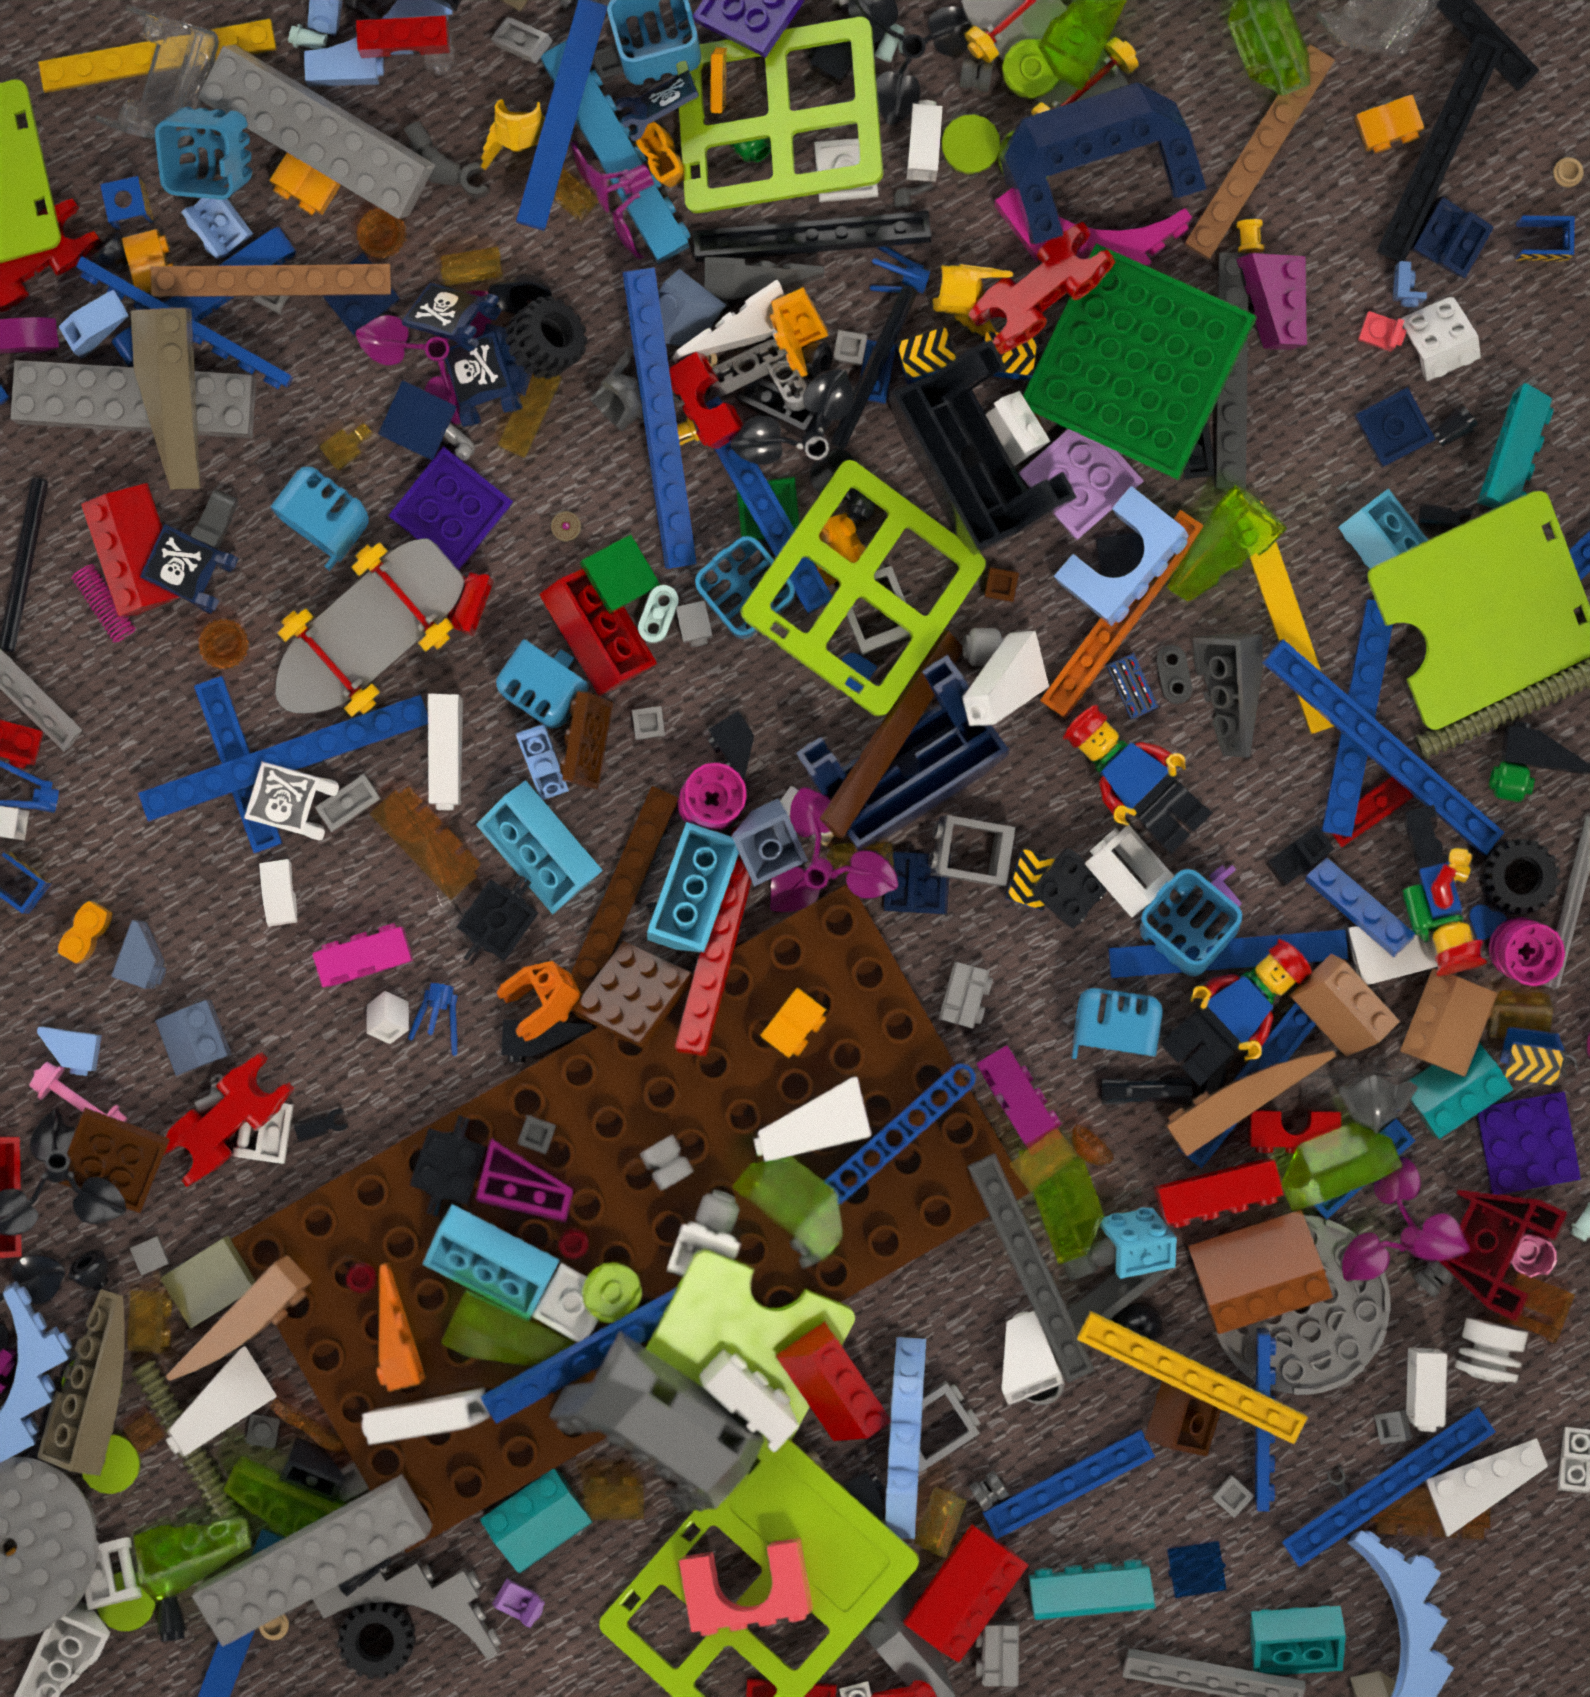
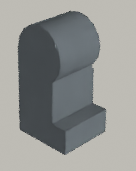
M216 489L212 493L198 525H195L190 536L219 550L233 519L232 516L237 508L239 499Z

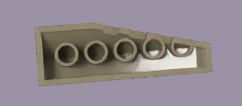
M191 308L131 310L134 372L169 488H201Z
M103 1289L100 1290L87 1319L86 1326L88 1331L86 1336L79 1339L75 1350L78 1352L72 1366L67 1365L63 1374L66 1381L62 1391H56L53 1397L37 1456L41 1460L71 1472L100 1476L103 1464L105 1463L106 1452L116 1418L122 1382L125 1334L123 1296Z

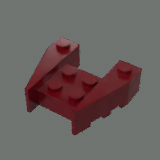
M1458 1190L1456 1194L1459 1197L1471 1202L1460 1224L1469 1251L1453 1258L1438 1261L1487 1308L1518 1323L1530 1295L1504 1283L1503 1279L1526 1230L1529 1229L1556 1242L1568 1213L1540 1199Z

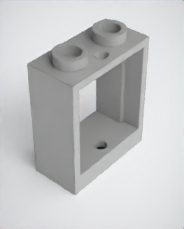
M881 564L874 574V579L878 581L887 577L893 594L906 603L892 566L885 568L884 564ZM852 607L846 615L862 656L911 637L909 632L898 626L865 640Z
M950 815L939 816V821H936L933 827V838H936L935 847L930 852L928 866L931 868L930 875L997 887L1007 886L1015 827ZM953 825L994 832L988 875L947 868Z
M945 1381L923 1395L922 1408L945 1394L968 1430L926 1458L920 1451L919 1473L980 1434L976 1427L981 1423L972 1409L967 1412L960 1403L964 1397L955 1384L949 1386Z

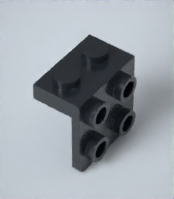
M1065 848L1033 885L1031 893L1056 914V918L1074 929L1084 921L1094 904L1105 896L1107 889L1085 865L1086 861L1074 850Z

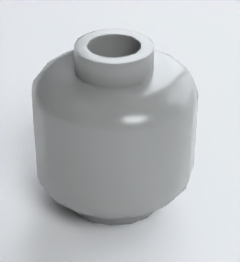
M973 628L963 638L962 652L964 659H968L972 666L985 667L1004 640L1000 631L996 628Z
M713 1190L712 1194L704 1195L696 1214L697 1223L707 1229L706 1232L718 1235V1233H730L733 1230L739 1213V1206L735 1203L736 1198L717 1190Z

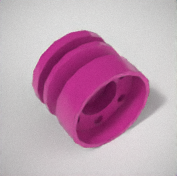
M720 763L704 764L693 771L681 788L677 801L679 814L685 824L688 822L720 833L732 824L744 808L747 796L745 783L739 773L728 765ZM712 797L715 800L714 804L707 806L704 803L705 800Z
M1523 917L1507 919L1497 926L1491 935L1488 947L1490 960L1496 970L1517 982L1531 986L1546 984L1555 978L1563 967L1565 958L1564 943L1556 931L1547 925ZM1525 945V950H1521L1520 953H1518V949L1523 948Z

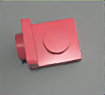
M1368 311L1358 341L1392 352L1396 345L1401 346L1407 331V329L1402 328L1405 320L1400 318L1394 320Z

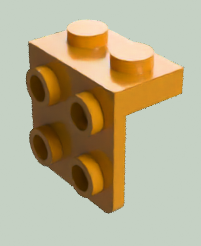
M803 287L771 301L774 314L770 315L771 322L775 330L778 331L774 333L777 345L780 350L786 349L788 353L786 358L793 371L797 369L801 377L808 375L802 347L829 336L824 322Z
M846 513L830 517L819 533V539L851 563H856L866 549L856 534L855 524L848 518ZM814 563L827 587L838 582L837 579Z

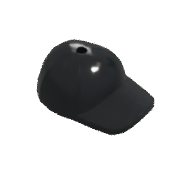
M525 273L517 275L511 281L493 283L488 288V294H494L499 297V302L495 307L501 308L503 312L517 314L528 305L527 301H535L540 297L544 299L548 296L552 297L551 288L544 279Z
M1138 1302L1131 1304L1110 1319L1152 1341H1155L1160 1336L1162 1330V1320L1153 1306L1146 1303ZM1141 1325L1143 1328L1138 1330L1137 1327Z

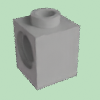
M705 601L677 606L676 611L683 643H690V647L708 644L707 639L713 638Z

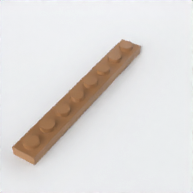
M1309 45L1186 240L1185 246L1210 260L1335 59Z
M390 264L151 267V296L154 298L391 295Z

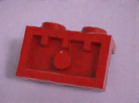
M0 720V757L9 759L8 764L21 769H25L27 764L35 766L44 732Z

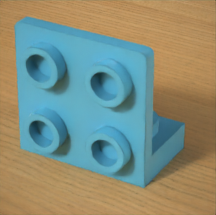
M1139 1208L1136 1211L1126 1213H1113L1098 1219V1225L1116 1246L1115 1273L1120 1279L1175 1268L1177 1237L1153 1208Z

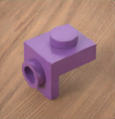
M1221 865L1209 875L1212 879L1210 883L1239 907L1242 903L1223 881L1236 869L1233 865L1227 868Z
M506 1578L492 1605L496 1609L519 1619L524 1626L530 1628L534 1621L538 1620L541 1616L545 1602L533 1590Z

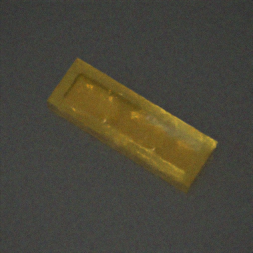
M532 373L525 396H520L523 409L512 413L498 447L526 459L559 388L562 377L557 376L551 379L541 377L539 379L534 377Z

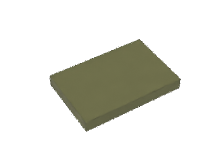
M229 1236L217 1241L160 1278L190 1329L240 1299L256 1283Z

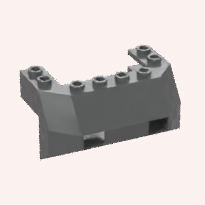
M622 1331L617 1335L593 1383L565 1385L549 1415L551 1419L557 1422V1428L568 1434L573 1432L601 1431L608 1436L607 1440L611 1444L619 1448L625 1447L632 1452L631 1457L633 1459L653 1466L655 1468L654 1472L658 1476L667 1480L672 1479L678 1483V1489H669L664 1495L673 1500L672 1505L684 1512L689 1510L702 1512L707 1509H716L748 1474L765 1441L762 1433L758 1430L754 1433L746 1427L748 1422L736 1412L731 1413L706 1389Z

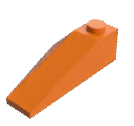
M387 1262L380 1266V1367L377 1368V1374L381 1385H386L388 1391L418 1384L426 1376L390 1264Z

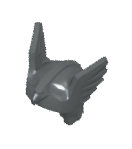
M631 346L618 359L612 371L601 382L597 392L590 398V401L621 432L637 418L644 419L638 379L623 375L633 352V347ZM673 394L674 403L681 400L680 395Z
M1364 1072L1348 1088L1346 1086L1340 1087L1339 1093L1350 1116L1357 1123L1370 1127L1374 1133H1378L1379 1129L1392 1120L1399 1111L1405 1110L1416 1092L1417 1086L1410 1081H1405L1400 1085H1393L1389 1081L1377 1076L1374 1072Z

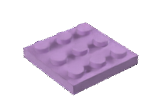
M1069 429L1018 473L1023 482L1031 488L1045 479L1050 480L1057 474L1064 472L1077 498L1053 513V515L1076 541L1109 513L1131 486L1136 489L1143 482V479L1118 452Z

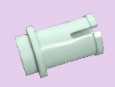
M301 24L292 26L288 37V42L293 44V47L298 48V46L314 50L326 48L328 34L304 29Z
M893 24L889 27L905 36L903 34L904 28L900 25ZM885 32L874 55L887 62H891L899 40Z
M1590 1202L1576 1224H1571L1572 1229L1570 1233L1583 1242L1590 1238Z

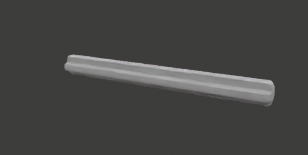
M1590 816L1585 818L1556 930L1564 943L1565 958L1563 967L1555 978L1543 984L1545 987L1558 989L1561 984L1590 872Z

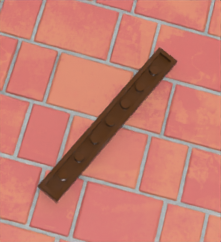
M943 630L820 817L821 822L835 837H844L934 697V693L922 671L946 655L955 664L961 655L962 645L950 631Z

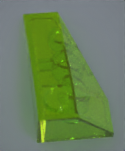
M1077 0L1071 3L1060 16H1056L1050 21L1038 47L1055 77L1080 90L1083 89L1127 0Z
M1235 484L1214 507L1167 588L1169 591L1190 602L1217 584L1219 577L1232 568L1237 571L1243 567L1242 562L1255 553L1261 555L1267 551L1287 530V527L1255 496Z
M469 1289L464 1293L441 1344L467 1357L536 1366L576 1344Z
M246 1518L213 1521L210 1525L186 1523L185 1527L160 1525L134 1535L139 1585L154 1602L183 1592L252 1546L248 1520Z

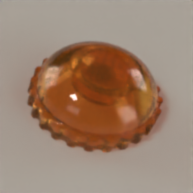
M374 208V210H369L359 220L360 223L357 225L358 230L356 231L358 244L368 255H372L374 258L379 257L380 259L384 257L389 258V256H394L396 252L398 253L400 248H403L407 233L405 232L406 226H404L402 219L394 217L381 208Z
M219 618V620L214 619L213 622H209L203 628V632L200 633L201 637L198 639V648L200 649V655L203 656V660H206L208 665L211 664L213 668L217 667L218 669L224 668L227 670L228 668H234L235 665H239L240 661L244 660V656L247 655V650L249 649V639H247L248 635L244 632L245 629L240 626V623H236L235 620H229L228 618Z
M1076 1124L1072 1129L1071 1136L1075 1152L1084 1161L1092 1165L1102 1166L1110 1164L1114 1159V1155L1106 1144L1092 1131Z

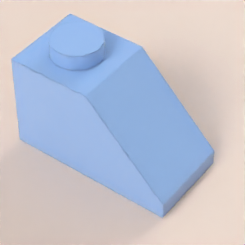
M43 1026L38 1027L37 1034L62 1067L70 1068V1074L87 1076L88 1071H96L102 1035Z

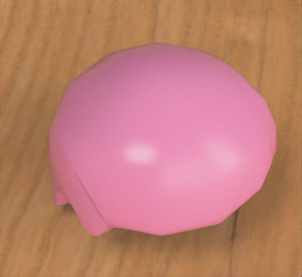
M1527 1232L1511 1264L1515 1271L1530 1278L1541 1274L1548 1275L1557 1263V1252L1548 1238L1536 1232Z

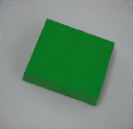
M795 477L767 480L793 528L796 530L799 525ZM737 491L741 537L750 536L757 541L765 540Z
M631 534L580 562L581 567L609 614L648 594L655 587L660 586L658 579Z

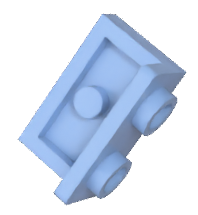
M201 198L194 206L186 207L182 211L189 228L198 234L204 242L206 251L216 259L230 256L253 235L228 199Z

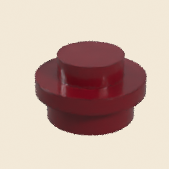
M568 1229L559 1238V1249L568 1258H579L588 1250V1237L580 1229Z
M357 1263L348 1270L346 1281L349 1288L354 1292L366 1293L375 1286L377 1275L371 1265Z

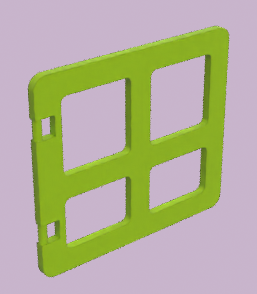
M854 17L785 29L765 58L768 113L761 117L713 125H705L701 70L704 66L711 65V54L716 47L727 48L726 62L754 58L761 55L729 39L699 44L702 57L701 62L696 69L690 71L699 96L679 107L682 164L684 169L685 205L692 213L698 214L877 184L882 179L883 163L873 33L868 19ZM847 41L851 42L855 85L854 100L792 111L790 109L787 54L790 51ZM680 61L676 64L678 75L689 70L686 61ZM849 124L858 125L860 162L857 165L804 174L795 173L793 136L796 133ZM765 138L771 139L773 176L770 179L709 188L707 150L709 148ZM700 165L701 178H691V166Z
M847 460L838 467L741 609V616L746 623L761 634L769 637L779 647L835 688L847 694L874 716H883L892 708L984 571L986 562L980 553L973 555L956 535L857 462ZM850 488L858 490L887 513V518L856 563H851L819 539L820 531ZM905 529L912 530L958 565V571L927 616L920 614L874 579L875 572ZM804 557L837 579L840 584L838 590L808 633L801 632L775 613L770 606L793 570ZM858 598L864 599L911 635L910 642L880 686L872 684L826 649V644ZM774 622L788 631L784 639L770 630ZM849 677L863 686L859 694L845 684Z

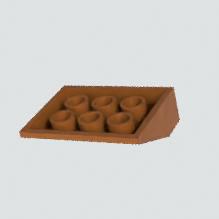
M1301 1209L1188 1245L1214 1330L1218 1334L1333 1298L1322 1262Z

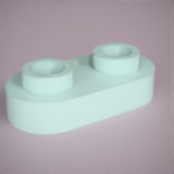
M667 585L657 586L649 595L638 624L639 634L646 642L658 643L666 637L679 603L678 595L672 587ZM663 595L670 599L667 606H661L658 603V599ZM651 623H656L659 626V631L655 634L648 632V626Z

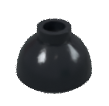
M114 232L103 239L91 251L89 260L104 269H113L115 272L123 269L128 264L121 233Z
M813 342L802 349L808 373L805 376L806 378L812 380L819 374L830 370L832 351L827 342Z
M92 1250L80 1256L70 1267L69 1278L74 1283L83 1287H92L94 1290L103 1288L109 1281L106 1276L108 1261L104 1252Z

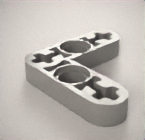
M771 339L713 367L718 379L723 377L725 381L721 383L719 381L715 382L710 386V389L716 395H725L769 374L786 406L790 410L800 411L805 409L803 396L807 384L797 369L794 371L791 369L786 358V354H788L786 349L780 350L776 340ZM776 352L778 355L773 357L771 353ZM761 357L764 362L762 364H760L759 358ZM746 363L755 364L754 368L748 372L740 371L741 367ZM734 370H735L736 375H737V376H735V377H734L733 374L731 373V372L734 371ZM790 370L793 372L792 376L788 379L781 380L778 378L779 374L783 371ZM792 388H796L800 395L799 398H795L792 395Z

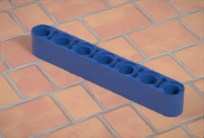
M276 227L219 266L282 265L286 262L285 258L287 260L291 259L297 251L281 228ZM172 297L165 304L172 308H191L192 319L199 322L211 314L213 308L214 310L218 309L234 297ZM131 325L112 340L113 346L128 367L134 366Z
M956 1064L817 1186L813 1192L815 1207L823 1212H831L972 1088L976 1080L973 1069L965 1064ZM959 1069H965L970 1074V1080L964 1086H958L953 1081V1075ZM936 1089H943L947 1093V1101L942 1106H935L931 1102V1094ZM914 1109H920L925 1114V1120L919 1126H913L908 1121V1114ZM891 1129H897L902 1133V1141L897 1146H891L886 1143V1133ZM869 1149H874L880 1154V1160L874 1166H868L863 1162V1154ZM847 1169L855 1171L858 1177L856 1183L852 1186H846L840 1181L841 1173ZM831 1190L835 1195L834 1202L829 1206L821 1205L817 1200L820 1191Z

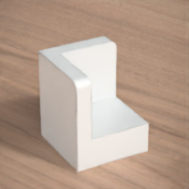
M384 991L367 1005V1034L391 1044L409 1030L408 1001Z

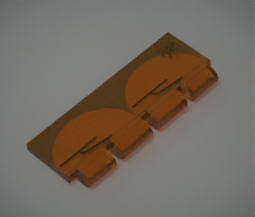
M409 786L400 794L395 790L370 815L450 900L454 899L477 877L474 871L481 865V862L468 849L460 856L455 853L463 846V843L448 827L439 835L435 832L443 822L428 806H425L419 813L414 810L423 801Z
M1427 1488L1412 1489L1370 1518V1522H1376V1534L1397 1535L1398 1523H1402L1403 1536L1427 1537L1428 1525H1432V1537L1457 1538L1458 1534L1457 1530L1446 1537ZM1491 1507L1462 1527V1539H1484L1485 1528H1490Z

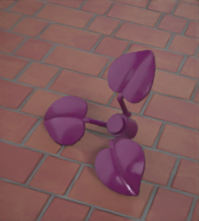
M571 141L570 147L577 170L586 184L596 192V197L606 213L609 212L607 193L621 188L625 195L631 194L616 211L611 213L616 233L625 248L638 259L644 258L636 251L631 233L623 220V211L635 199L640 197L639 192L654 186L647 166L641 164L629 171L625 169L621 172L601 174L588 165L584 156L577 148L578 141ZM619 178L618 183L607 187L608 179Z
M481 290L466 291V293L480 297L488 294L487 291ZM480 311L470 323V326L475 327L477 330L473 339L483 335L486 323L491 324L492 319L485 317ZM392 315L377 317L356 330V338L359 345L377 363L383 365L400 363L404 358V348L424 350L429 360L438 362L441 376L431 378L426 384L424 391L456 405L457 408L451 422L454 424L461 423L458 400L450 374L446 373L443 361L449 353V345L447 343L449 339L433 337L426 344L406 343L409 335L408 328L402 325L401 319Z
M808 787L801 788L796 793L790 807V820L795 832L799 836L809 837L815 834L816 841L812 857L813 861L806 872L802 867L796 866L772 878L771 911L792 912L806 908L817 900L820 888L827 884L829 878H836L837 875L846 871L849 872L846 877L849 889L853 894L862 898H875L889 891L896 890L898 879L889 861L881 854L871 850L855 852L851 858V866L845 865L833 870L831 863L819 856L822 839L821 833L831 832L821 822L820 817L828 807L831 799Z
M1400 1156L1393 1160L1377 1175L1374 1182L1376 1197L1384 1204H1392L1397 1201V1206L1408 1223V1227L1401 1233V1243L1390 1241L1380 1243L1378 1236L1372 1232L1364 1233L1354 1238L1345 1250L1342 1260L1343 1278L1347 1282L1372 1280L1383 1274L1390 1261V1254L1385 1247L1395 1248L1401 1252L1407 1249L1414 1257L1429 1261L1445 1260L1469 1251L1459 1224L1450 1215L1437 1214L1431 1216L1424 1222L1422 1230L1417 1228V1225L1412 1221L1403 1205V1200H1412L1418 1195L1421 1187V1178L1416 1166L1405 1157Z

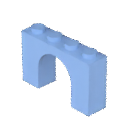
M1132 486L1112 509L1120 520L1143 538L1144 555L1137 568L1125 576L1109 578L1098 574L1076 555L1072 554L1054 575L1062 587L1111 627L1116 621L1119 623L1126 617L1131 603L1145 595L1149 588V582L1155 576L1159 577L1168 567L1167 561L1174 553L1177 555L1185 548L1188 543L1186 539L1189 537L1184 527Z

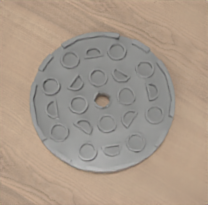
M1304 1215L1322 1262L1333 1298L1309 1305L1303 1313H1297L1293 1310L1222 1334L1216 1333L1221 1347L1233 1364L1256 1382V1328H1268L1271 1337L1276 1338V1355H1270V1367H1275L1276 1384L1270 1385V1389L1295 1395H1310L1332 1390L1347 1383L1362 1372L1373 1356L1377 1354L1384 1341L1391 1311L1390 1291L1385 1273L1367 1281L1347 1282L1343 1278V1256L1348 1245L1357 1235L1336 1222L1311 1215Z
M10 1457L0 1463V1639L7 1640L32 1636L52 1627L53 1623L66 1613H70L80 1601L91 1582L99 1550L95 1514L89 1500L85 1498L78 1484L60 1469L48 1463L26 1457ZM14 1539L17 1543V1550L13 1555L7 1556L3 1544Z

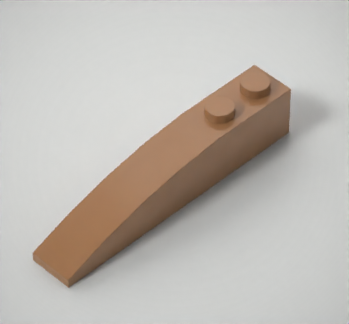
M1328 1050L1296 1057L1245 1075L1211 1094L1205 1091L1192 1100L1195 1105L1186 1111L1181 1107L1167 1117L1169 1122L1165 1124V1127L1183 1154L1188 1156L1336 1057L1334 1051Z
M288 1255L275 1262L165 1377L170 1381L192 1373L232 1352L259 1334L269 1324H278L288 1314L285 1309L290 1304L295 1306L307 1295L304 1290L311 1283L310 1279Z

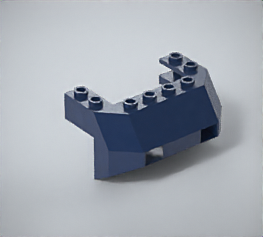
M1135 82L1021 119L1003 150L1000 160L1006 185L1014 186L1030 243L1037 244L1064 235L1047 176L1153 142L1157 143L1172 198H1180L1207 189L1190 130L1176 103L1141 83Z
M948 655L922 671L940 705L927 711L920 717L846 832L858 851L888 838L984 776L1009 755V748L991 724L969 725L963 696L969 687ZM822 737L808 743L804 748L796 752L818 791L822 795L828 796L831 800L859 759V757L853 759L841 768Z

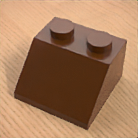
M1161 1382L1144 1439L1172 1450L1208 1456L1222 1409L1166 1382Z

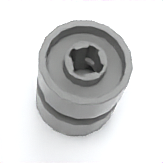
M673 1135L639 1154L646 1167L654 1170L652 1177L660 1191L694 1172L687 1158L679 1155L681 1148Z

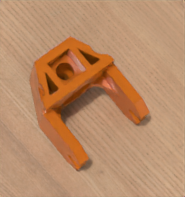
M554 961L522 968L501 984L497 991L500 999L503 998L505 1003H510L518 1000L535 988L543 1006L520 1022L515 1030L518 1037L522 1036L524 1041L537 1038L560 1020L565 1022L568 1019L569 1012L582 996L571 973Z

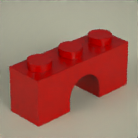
M446 15L356 20L357 48L361 58L391 57L392 52L401 50L418 51L421 55L450 53L449 23Z
M694 352L669 368L671 387L676 395L680 394L685 404L682 405L686 416L691 421H695L698 427L696 434L702 444L719 449L733 440L743 426V423L733 405L724 402L713 409L707 407L705 403L706 390L712 384L719 381L707 357L699 352Z
M1255 1110L1248 1115V1146L1255 1147V1152L1273 1153V1147H1285V1153H1303V1148H1315V1153L1331 1154L1333 1153V1148H1341V1112L1308 1111V1122L1305 1129L1298 1134H1289L1282 1126L1281 1111Z

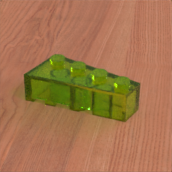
M242 1455L235 1463L223 1490L252 1514H257L267 1522L271 1529L275 1532H280L285 1537L348 1504L337 1498L333 1503L279 1481L280 1472Z

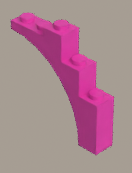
M1013 187L996 199L994 206L1035 262L1039 260L1037 258L1039 249L1049 240L1037 244L1030 243ZM1184 208L1163 221L1143 228L1116 231L1097 230L1088 227L1091 235L1088 241L1080 247L1076 256L1081 259H1088L1097 243L1149 267L1151 260L1146 254L1149 253L1151 256H1154L1166 246L1163 243L1172 235L1175 239L1189 230L1187 224L1190 223L1192 216ZM1059 217L1062 231L1076 225Z

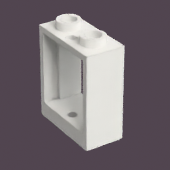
M1130 825L1123 828L1120 832L1117 828L1113 829L1090 850L1093 856L1085 863L1131 917L1151 903L1167 881L1170 882L1174 877ZM1113 849L1121 855L1147 885L1145 889L1114 855Z
M1408 1348L1406 1413L1408 1421L1413 1424V1427H1417L1419 1431L1434 1432L1436 1431V1426L1445 1427L1447 1354L1439 1349Z

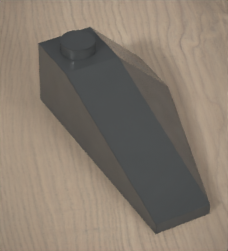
M705 257L704 288L726 304L724 309L728 308V304L746 301L776 280H778L782 290L824 278L823 266L789 263L783 264L782 269L777 268V265L771 263V261H760L751 266L745 263V259Z
M1232 633L1193 637L1194 665L1197 676H1204L1208 691L1203 693L1205 701L1212 702L1216 713L1212 723L1223 756L1250 757L1263 671L1262 634Z
M902 1585L861 1632L907 1686L913 1681L921 1680L931 1685L937 1697H955L939 1651L903 1623V1620L917 1600Z

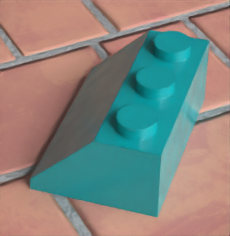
M1478 1043L1465 1077L1430 1065L1408 1080L1417 1086V1090L1410 1099V1103L1431 1135L1438 1139H1441L1514 1090L1499 1066L1480 1043Z
M555 1468L542 1475L480 1519L495 1545L519 1574L593 1523L564 1475Z
M1323 1605L1313 1608L1293 1607L1281 1610L1263 1609L1251 1611L1250 1634L1254 1672L1285 1675L1343 1671L1346 1634L1341 1606Z

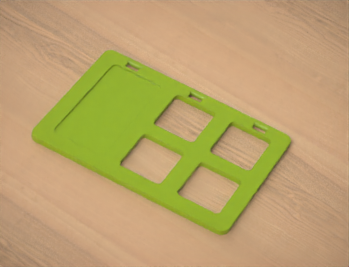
M763 1435L765 1441L757 1455L761 1462L751 1473L748 1472L716 1509H707L702 1512L694 1510L599 1621L602 1633L672 1697H706L695 1687V1681L726 1646H732L776 1686L777 1693L774 1697H804L919 1565V1557L912 1548L789 1438L773 1452L767 1446L768 1441L765 1435ZM695 1523L701 1531L690 1542L682 1535ZM714 1525L723 1531L762 1568V1573L735 1603L741 1606L759 1605L766 1601L771 1593L772 1574L767 1546L771 1542L801 1537L813 1605L811 1612L829 1628V1634L798 1669H792L748 1628L737 1631H730L729 1627L718 1628V1633L707 1635L682 1665L675 1668L629 1627L628 1621L659 1585H665L686 1604L679 1560L689 1552L709 1527ZM635 1591L641 1600L630 1610L623 1603Z

